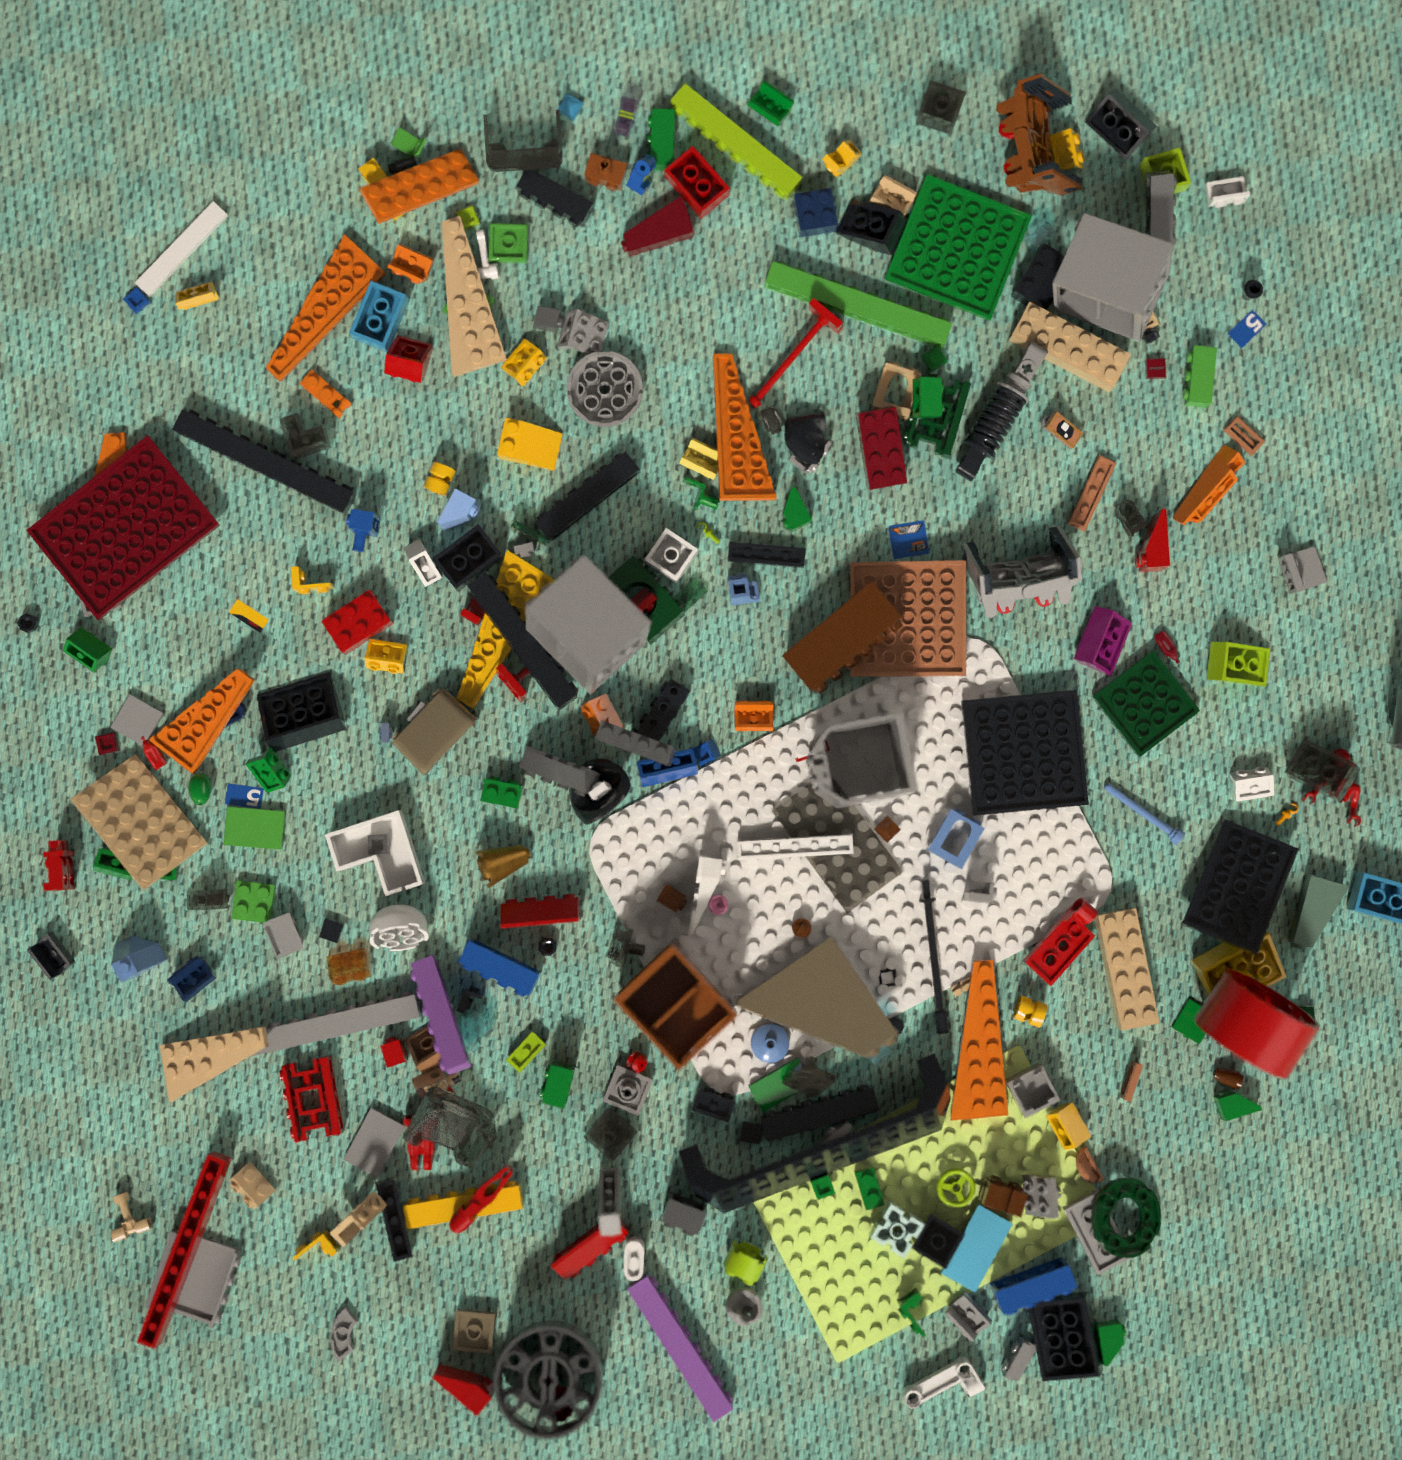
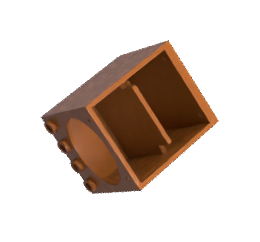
M674 941L617 992L613 999L678 1071L738 1016L736 1008Z

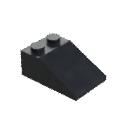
M851 200L836 234L875 252L892 255L907 221L899 210Z

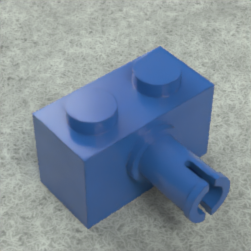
M351 509V513L347 514L346 525L355 534L352 551L364 552L366 536H378L380 518L374 512Z

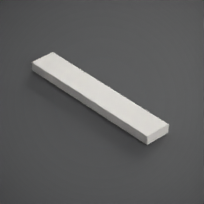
M213 201L141 275L135 284L151 297L228 217L227 213Z
M852 834L737 840L738 860L854 854Z

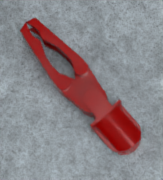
M508 1164L503 1166L478 1188L467 1204V1207L463 1204L450 1219L449 1227L452 1232H464L475 1222L477 1218L475 1215L494 1201L514 1172L512 1166ZM509 1170L503 1176L498 1188L494 1192L485 1194L487 1187L492 1182L500 1179L503 1173Z

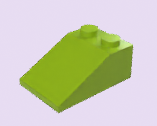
M1211 642L1207 680L1266 687L1270 649L1231 642Z

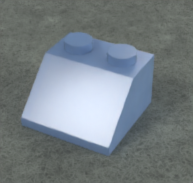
M455 489L437 523L444 530L470 523L472 519L478 517L481 510L479 509L480 505L476 499Z

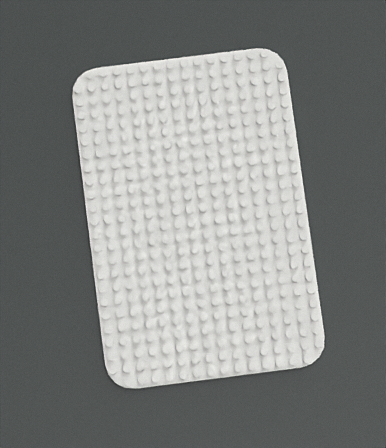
M966 638V676L880 677L698 770L697 775L685 777L609 816L596 828L591 837L589 851L593 868L643 966L645 967L664 948L674 941L737 1010L738 1016L691 1059L698 1074L707 1086L714 1088L719 1093L726 1092L732 1095L749 1092V1084L798 1057L801 1064H804L836 1047L742 1010L735 1003L830 937L836 942L888 1019L935 996L924 903L919 902V899L923 898L921 880L929 879L931 897H936V901L932 902L942 991L971 976L973 961L992 959L993 964H996L1039 942L1077 899L1085 898L1096 910L1104 905L1111 892V870L1079 806L976 816L972 814L961 701L1020 695L1002 658L992 646L979 639ZM903 712L918 791L906 796L842 808L834 807L815 794L808 775V770L811 769H808L806 759L796 762L795 758L798 757L799 759L807 756L828 726ZM887 725L827 736L823 741L825 749H827L826 740L830 747V751L825 753L833 793L842 799L850 800L900 790ZM955 808L965 813L964 817L969 820L975 818L982 823L981 826L985 828L962 869L926 850L947 816V811L949 809L954 810ZM886 816H889L901 829L888 843L874 830ZM962 820L955 822L940 848L957 857L970 835V825ZM853 835L854 854L738 860L737 840ZM699 856L723 859L722 863L726 864L725 873L720 875V880L711 897L715 895L724 896L728 902V909L722 915H714L707 904L694 933L689 934ZM994 883V888H997L996 899H993L992 903L963 901L964 893L970 892V889L984 890V884ZM666 884L686 895L685 900L688 902L682 911L678 909L677 912H674L656 901ZM804 918L810 922L811 932L807 937L799 938L793 933L792 924L796 919ZM885 968L890 970L896 969L895 979H893L892 971L881 973L883 984L879 983L880 970H885ZM895 983V986L888 987L885 984ZM765 1024L780 1026L785 1030L789 1038L787 1054L781 1060L774 1063H766L759 1060L751 1049L753 1033L757 1028ZM773 1041L767 1042V1047L771 1048L774 1046Z

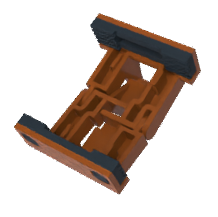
M1041 73L1017 81L1018 87L1014 89V96L998 103L996 106V111L999 114L1007 116L999 125V133L1007 139L1014 138L1018 150V155L1008 158L1004 163L1003 169L1008 175L1005 179V184L1009 187L1017 188V191L1020 193L1044 190L1048 193L1062 196L1082 190V179L1075 174L1070 175L1060 169L1059 165L1054 163L1052 153H1050L1049 112L1052 109L1063 108L1064 105H1072L1071 93Z

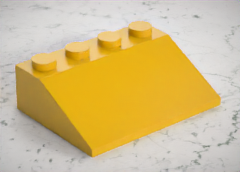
M1267 931L1257 955L1223 942L1191 960L1208 995L1226 968L1248 975L1268 987L1287 977L1272 938Z

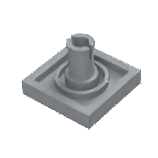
M617 1064L603 1102L639 1116L653 1078L641 1073H635L633 1070Z
M1032 1174L1022 1175L1024 1192L1028 1194L1025 1204L1026 1215L1051 1219L1059 1218L1057 1199L1062 1194L1057 1193L1062 1191L1059 1186H1056V1179L1054 1177Z

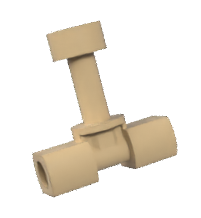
M128 1191L112 1197L114 1204H119L124 1218L121 1227L110 1231L113 1242L125 1239L132 1233L137 1232L139 1234L153 1228L150 1216L141 1220H137V1217L132 1218L127 1204V1200L130 1199Z

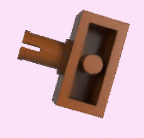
M591 153L584 174L585 180L593 186H598L599 184L606 186V189L610 191L622 190L628 167L625 162Z

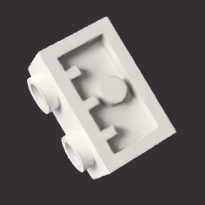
M1260 766L1251 770H1237L1230 773L1236 802L1274 796V778L1267 767Z

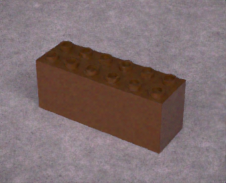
M871 581L783 654L782 657L811 692L821 694L828 689L827 684L832 680L836 682L844 675L842 672L845 669L849 668L850 670L858 664L857 660L861 656H868L873 651V646L877 643L881 645L885 642L890 632H897L903 626L904 619L873 581Z

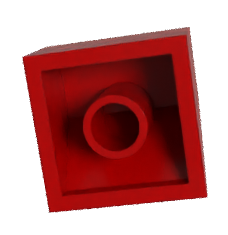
M397 335L386 353L384 374L421 383L426 375L434 345Z

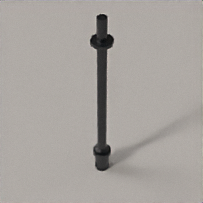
M929 879L921 880L923 898L919 899V902L924 903L936 1004L933 1017H935L936 1033L946 1034L949 1033L947 1024L948 1011L943 1006L932 902L936 901V897H931Z

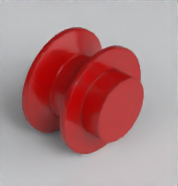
M638 1051L631 1053L627 1059V1067L635 1073L644 1071L648 1064L647 1057Z

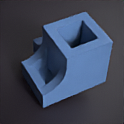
M746 574L727 576L731 606L760 602L757 581H748Z

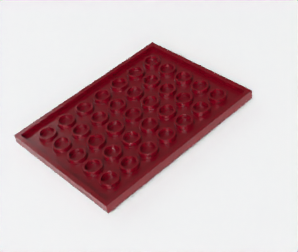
M147 435L26 531L97 620H101L218 528L220 524L151 437Z

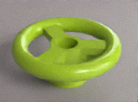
M949 1169L938 1179V1196L944 1204L950 1207H963L975 1195V1181L963 1169ZM950 1175H961L959 1179L951 1178L947 1183H944L945 1179ZM968 1180L970 1191L964 1199L961 1191L963 1190L964 1182ZM958 1184L959 1188L953 1190V1185ZM943 1189L955 1194L958 1202L949 1200L944 1195Z

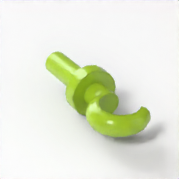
M699 522L696 525V529H698L700 524L705 525L703 530L705 537H710L717 544L720 543V540L712 534L713 531L711 529L708 530L705 522Z

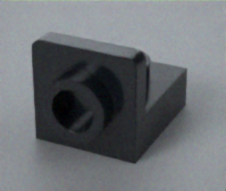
M473 986L465 988L457 1012L464 1014L466 1010L470 1011L473 1003L471 996L482 999L484 994L480 993L481 989Z

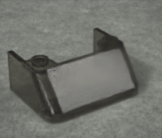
M556 110L557 139L547 141L543 148L506 150L505 146L501 143H491L490 123L487 114H483L486 163L491 171L557 168L562 164L563 135L560 110Z

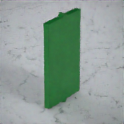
M798 1057L749 1084L748 1087L754 1096V1101H757L762 1111L765 1112L812 1085V1082L807 1075V1069L803 1068Z

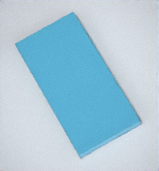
M977 1204L962 1231L966 1235L947 1269L942 1268L941 1274L976 1293L1013 1223Z

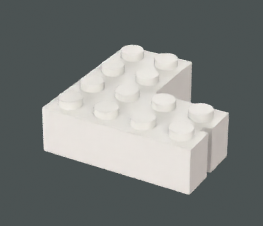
M402 810L325 834L336 872L374 860L385 896L426 884ZM388 834L389 854L368 855V835Z

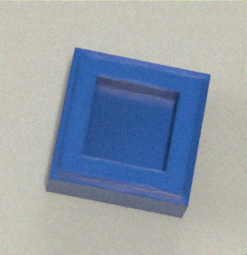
M138 287L123 298L135 314H138L151 303Z

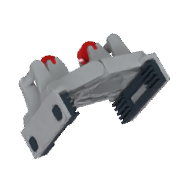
M1061 526L1049 528L1051 552L1023 558V561L983 564L978 556V548L974 541L963 543L966 569L975 585L978 601L983 605L985 615L988 618L994 617L997 611L1002 614L1010 613L1015 607V599L1034 598L1039 606L1046 607L1052 604L1056 592L1061 604L1065 605L1070 602L1071 587L1076 585L1077 582L1082 581L1081 557Z

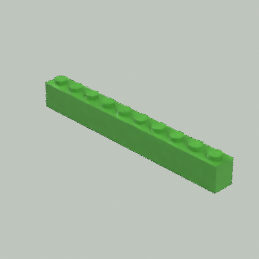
M773 261L765 281V288L808 303L815 298L828 310L935 347L939 346L941 349L946 344L952 323L944 317L936 318L927 311L919 312L913 310V307L903 304L901 306L895 304V301L892 299H881L872 292L864 293L859 291L857 287L843 286L837 280L829 281L823 279L822 275L806 273L802 268L795 267L794 269L788 267V264L782 261Z

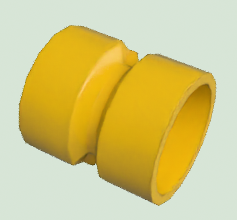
M433 462L429 470L431 476L426 478L423 487L439 495L446 496L450 488L448 483L453 481L456 471L441 463Z
M1020 995L1014 1008L1013 1018L1022 1022L1028 1020V1024L1040 1028L1045 1019L1048 1005L1037 1000L1033 1002L1031 998Z

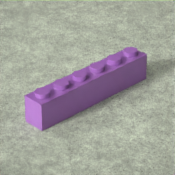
M431 955L411 963L412 970L410 974L413 981H416L418 985L416 993L419 999L423 1001L424 1005L421 1008L424 1016H428L429 1023L427 1027L430 1034L434 1035L435 1041H433L435 1051L440 1054L439 1065L442 1071L445 1070L451 1075L471 1067L472 1065L437 959Z

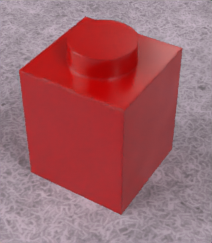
M393 1036L385 1039V1043L380 1045L387 1068L408 1061L402 1038L396 1039Z

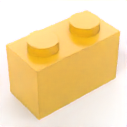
M1073 1102L1061 1104L1046 1115L1064 1150L1077 1148L1092 1137Z

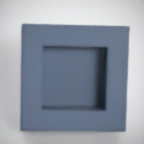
M380 723L379 743H389L393 736V729L389 727V723Z

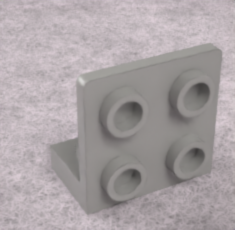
M578 309L567 311L557 348L562 350L575 349L587 355L593 352H602L609 322Z
M1315 547L1278 558L1290 594L1327 582Z

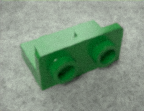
M271 747L266 749L264 755L248 759L246 762V766L266 793L285 788L291 777L289 770Z
M490 775L489 779L484 778L480 801L519 809L523 786L519 785V781L508 779L507 783L500 782V777Z

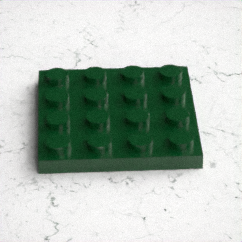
M1154 650L1092 696L1138 757L1144 755L1200 712L1199 708Z

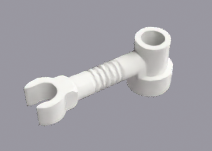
M478 230L476 235L482 262V268H478L480 279H498L500 274L497 263L489 264L486 233L484 230Z

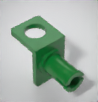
M687 477L682 480L683 483L699 489L692 508L693 511L697 510L700 504L717 510L718 503H720L719 498L705 494V484Z

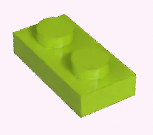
M532 1031L506 1061L521 1073L546 1046V1043Z

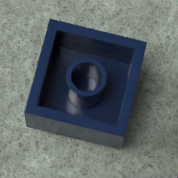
M832 188L794 194L793 205L799 238L837 231L838 223Z

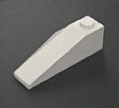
M699 856L689 934L694 933L720 880V875L725 873L726 864L722 863L723 859Z

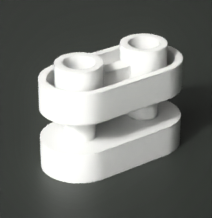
M637 1236L630 1237L626 1241L624 1250V1275L631 1281L640 1279L644 1269L645 1244Z

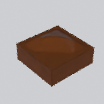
M886 816L874 828L886 843L901 830L889 816Z

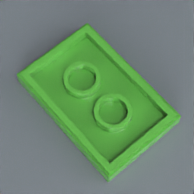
M227 807L223 845L282 850L286 811Z

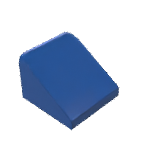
M713 739L693 748L694 755L700 766L721 756Z

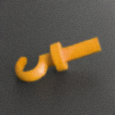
M1292 802L1290 804L1296 807L1295 811L1288 809L1281 813L1282 816L1275 822L1277 826L1285 819H1289L1291 817L1290 814L1298 812L1299 808L1296 803Z

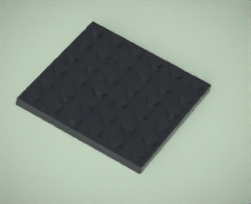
M1077 690L961 701L973 816L1089 805Z

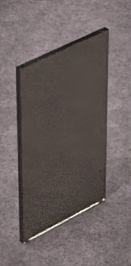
M830 773L833 793L844 800H850ZM811 783L772 811L790 837L853 835L854 854L805 856L846 913L851 912V910L903 873L854 805L842 808L834 807L815 794Z

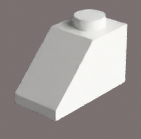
M420 539L403 548L408 560L425 587L442 578Z

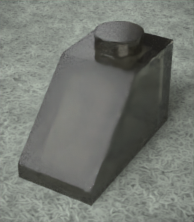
M227 889L187 891V910L228 908L229 896Z

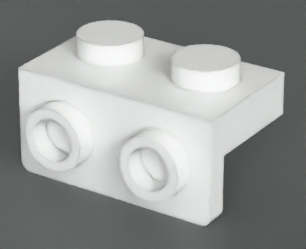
M1244 176L1206 182L1205 184L1208 207L1215 206V208H1221L1229 203L1239 205L1244 203L1250 196V191L1246 192Z

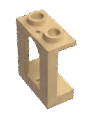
M886 362L871 409L895 406L897 417L907 421L913 403V379L921 377L922 373H919V370L908 367V369L900 367L901 365L896 362ZM894 375H902L908 382L902 406L883 401L889 381Z
M373 1191L330 1234L344 1247L387 1204Z

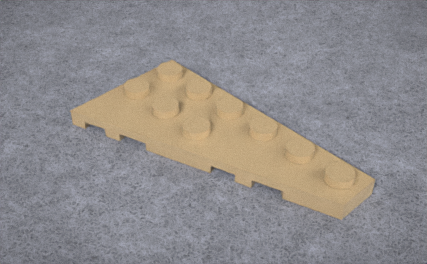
M266 1027L159 1045L169 1103L268 1047Z

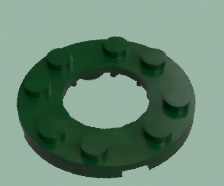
M1124 1177L1114 1179L1099 1191L1093 1203L1091 1224L1094 1236L1100 1246L1111 1255L1121 1258L1138 1257L1150 1249L1152 1246L1150 1244L1155 1235L1158 1236L1161 1226L1159 1201L1152 1189H1149L1140 1180ZM1123 1198L1133 1200L1140 1211L1139 1226L1128 1237H1121L1116 1234L1110 1222L1112 1209L1115 1208L1116 1202Z

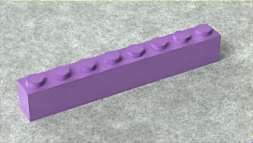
M646 1273L640 1279L629 1284L627 1290L712 1421L715 1422L733 1410L732 1402H734V1399L729 1391L725 1392L722 1388L723 1382L718 1374L714 1376L711 1371L713 1367L707 1358L703 1359L700 1352L702 1350L696 1341L693 1343L690 1339L691 1333L687 1326H682L679 1322L680 1316L675 1308L671 1309L668 1305L670 1301L664 1292L660 1293L657 1288L659 1284L653 1275L650 1277Z

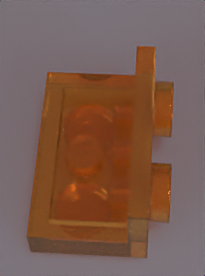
M365 948L327 956L328 977L333 985H344L347 982L362 981L365 978L371 977Z

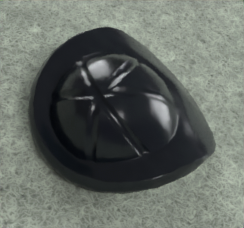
M600 758L587 761L581 765L600 773L598 782H607L613 788L598 801L593 800L587 793L585 796L573 793L575 789L569 787L572 808L583 824H592L605 817L624 800L630 791L631 784L627 773L613 761Z

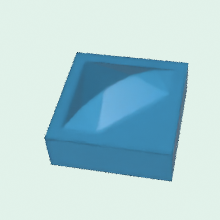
M566 94L557 110L574 121L583 107V102Z

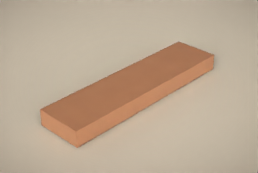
M1101 455L1098 456L1069 518L1068 525L1083 532L1086 531L1117 462Z

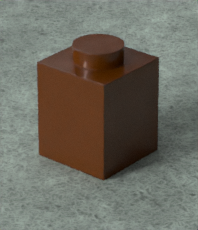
M666 884L656 900L674 912H677L678 909L682 911L688 902L685 900V894Z

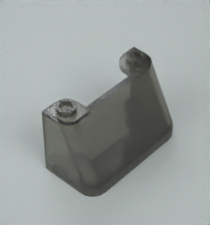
M432 1086L425 1093L404 1133V1139L406 1143L412 1146H419L423 1139L451 1149L458 1164L471 1168L497 1139L495 1117L484 1106Z

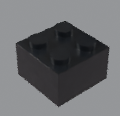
M930 1214L911 1249L942 1268L947 1269L966 1234Z

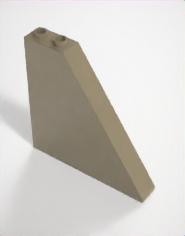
M832 937L735 1002L742 1010L864 1058L869 1056L874 1058L881 1053V1048L886 1045L887 1047L892 1046L897 1042L896 1038L899 1037L897 1031Z

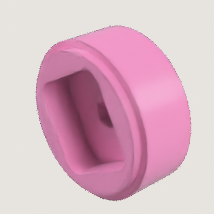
M715 895L710 898L708 907L714 915H722L728 909V902L724 896Z

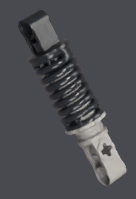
M1031 341L1015 371L1007 374V379L1004 383L997 382L994 389L995 393L987 401L986 407L982 410L983 413L979 415V419L976 420L975 426L971 429L972 432L963 440V443L969 449L957 466L955 473L972 482L985 457L992 460L995 459L996 452L994 450L1000 449L998 443L1004 442L1003 437L1008 435L1006 430H1011L1012 426L1010 424L1015 423L1014 418L1019 416L1018 412H1021L1023 406L1029 401L1025 393L1027 390H1030L1031 384L1029 382L1047 355V349ZM1025 366L1028 367L1027 370L1029 371L1026 374L1023 373Z

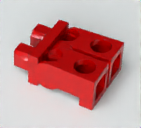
M67 840L48 841V851L43 852V858H46L45 866L48 869L49 883H43V891L75 889L74 867L71 858L74 857V851H69Z

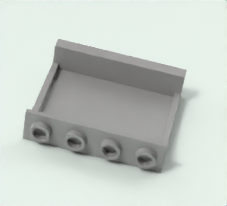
M178 1228L170 1231L145 1305L147 1308L151 1305L179 1231ZM202 1237L174 1313L210 1324V1329L219 1324L223 1317V1312H221L222 1306L226 1305L229 1299L228 1288L229 1286L232 1287L236 1275L233 1274L235 1267L238 1268L242 1260V1256H240L241 1249Z

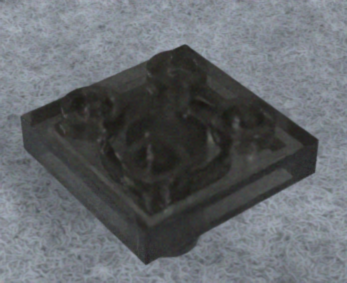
M618 924V927L613 931L612 939H614L613 947L609 948L608 958H610L609 962L617 967L624 968L627 954L640 957L644 955L645 945L631 942L633 929Z
M809 1056L805 1058V1063L801 1062L783 1077L782 1084L790 1089L798 1090L807 1096L816 1098L835 1083L836 1076L816 1068L818 1059Z
M608 1106L583 1138L614 1162L638 1131Z

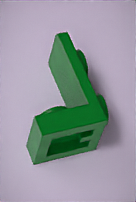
M915 1288L898 1301L900 1307L898 1311L904 1319L908 1317L912 1323L909 1326L916 1335L920 1333L922 1337H925L924 1330L908 1310L916 1308L921 1303L920 1300L923 1299L920 1292Z

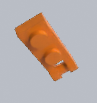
M313 370L299 383L339 419L343 415L342 412L352 405ZM337 400L341 402L337 407L333 406Z

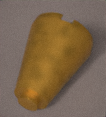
M523 845L475 851V856H480L477 863L483 880H488L489 882L486 884L488 888L528 864V859L531 858L529 849L527 847L524 848Z

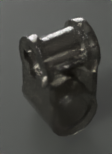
M1124 500L1116 505L1115 514L1128 537L1132 538L1136 532L1148 528L1146 520L1140 514L1133 501ZM1122 505H1126L1128 507V514L1122 512Z

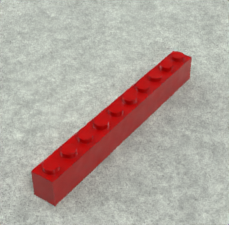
M215 1151L207 1154L137 1343L152 1349H156L162 1344L232 1160L231 1157Z

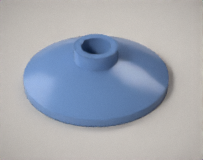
M765 1024L757 1028L753 1033L751 1049L759 1060L766 1063H774L781 1060L787 1054L789 1038L785 1030L780 1026ZM770 1040L774 1042V1046L771 1048L767 1047V1042Z

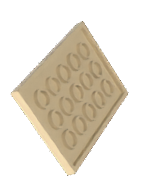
M136 754L71 798V802L143 891L207 845L206 840Z

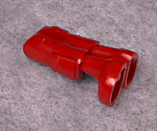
M406 1115L403 1117V1123L410 1132V1137L406 1141L411 1170L419 1171L420 1155H423L424 1170H432L436 1140L431 1136V1131L439 1123V1115H425L421 1118L422 1138L418 1134L420 1116Z

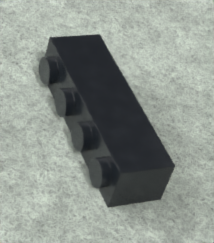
M529 167L525 169L516 185L520 197L525 200L531 199L535 201V204L541 209L548 208L558 218L564 217L568 219V222L574 227L580 226L584 228L594 210L593 202Z
M395 1178L375 1182L377 1193L387 1204L382 1210L393 1262L413 1257Z

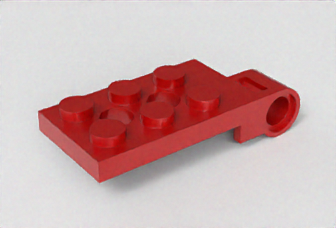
M1085 898L1077 899L1023 959V962L1049 986H1052L1095 937L1084 925L1091 923L1096 918L1098 911ZM1062 940H1065V947L1063 949H1059V943ZM1053 955V961L1046 964L1047 956Z

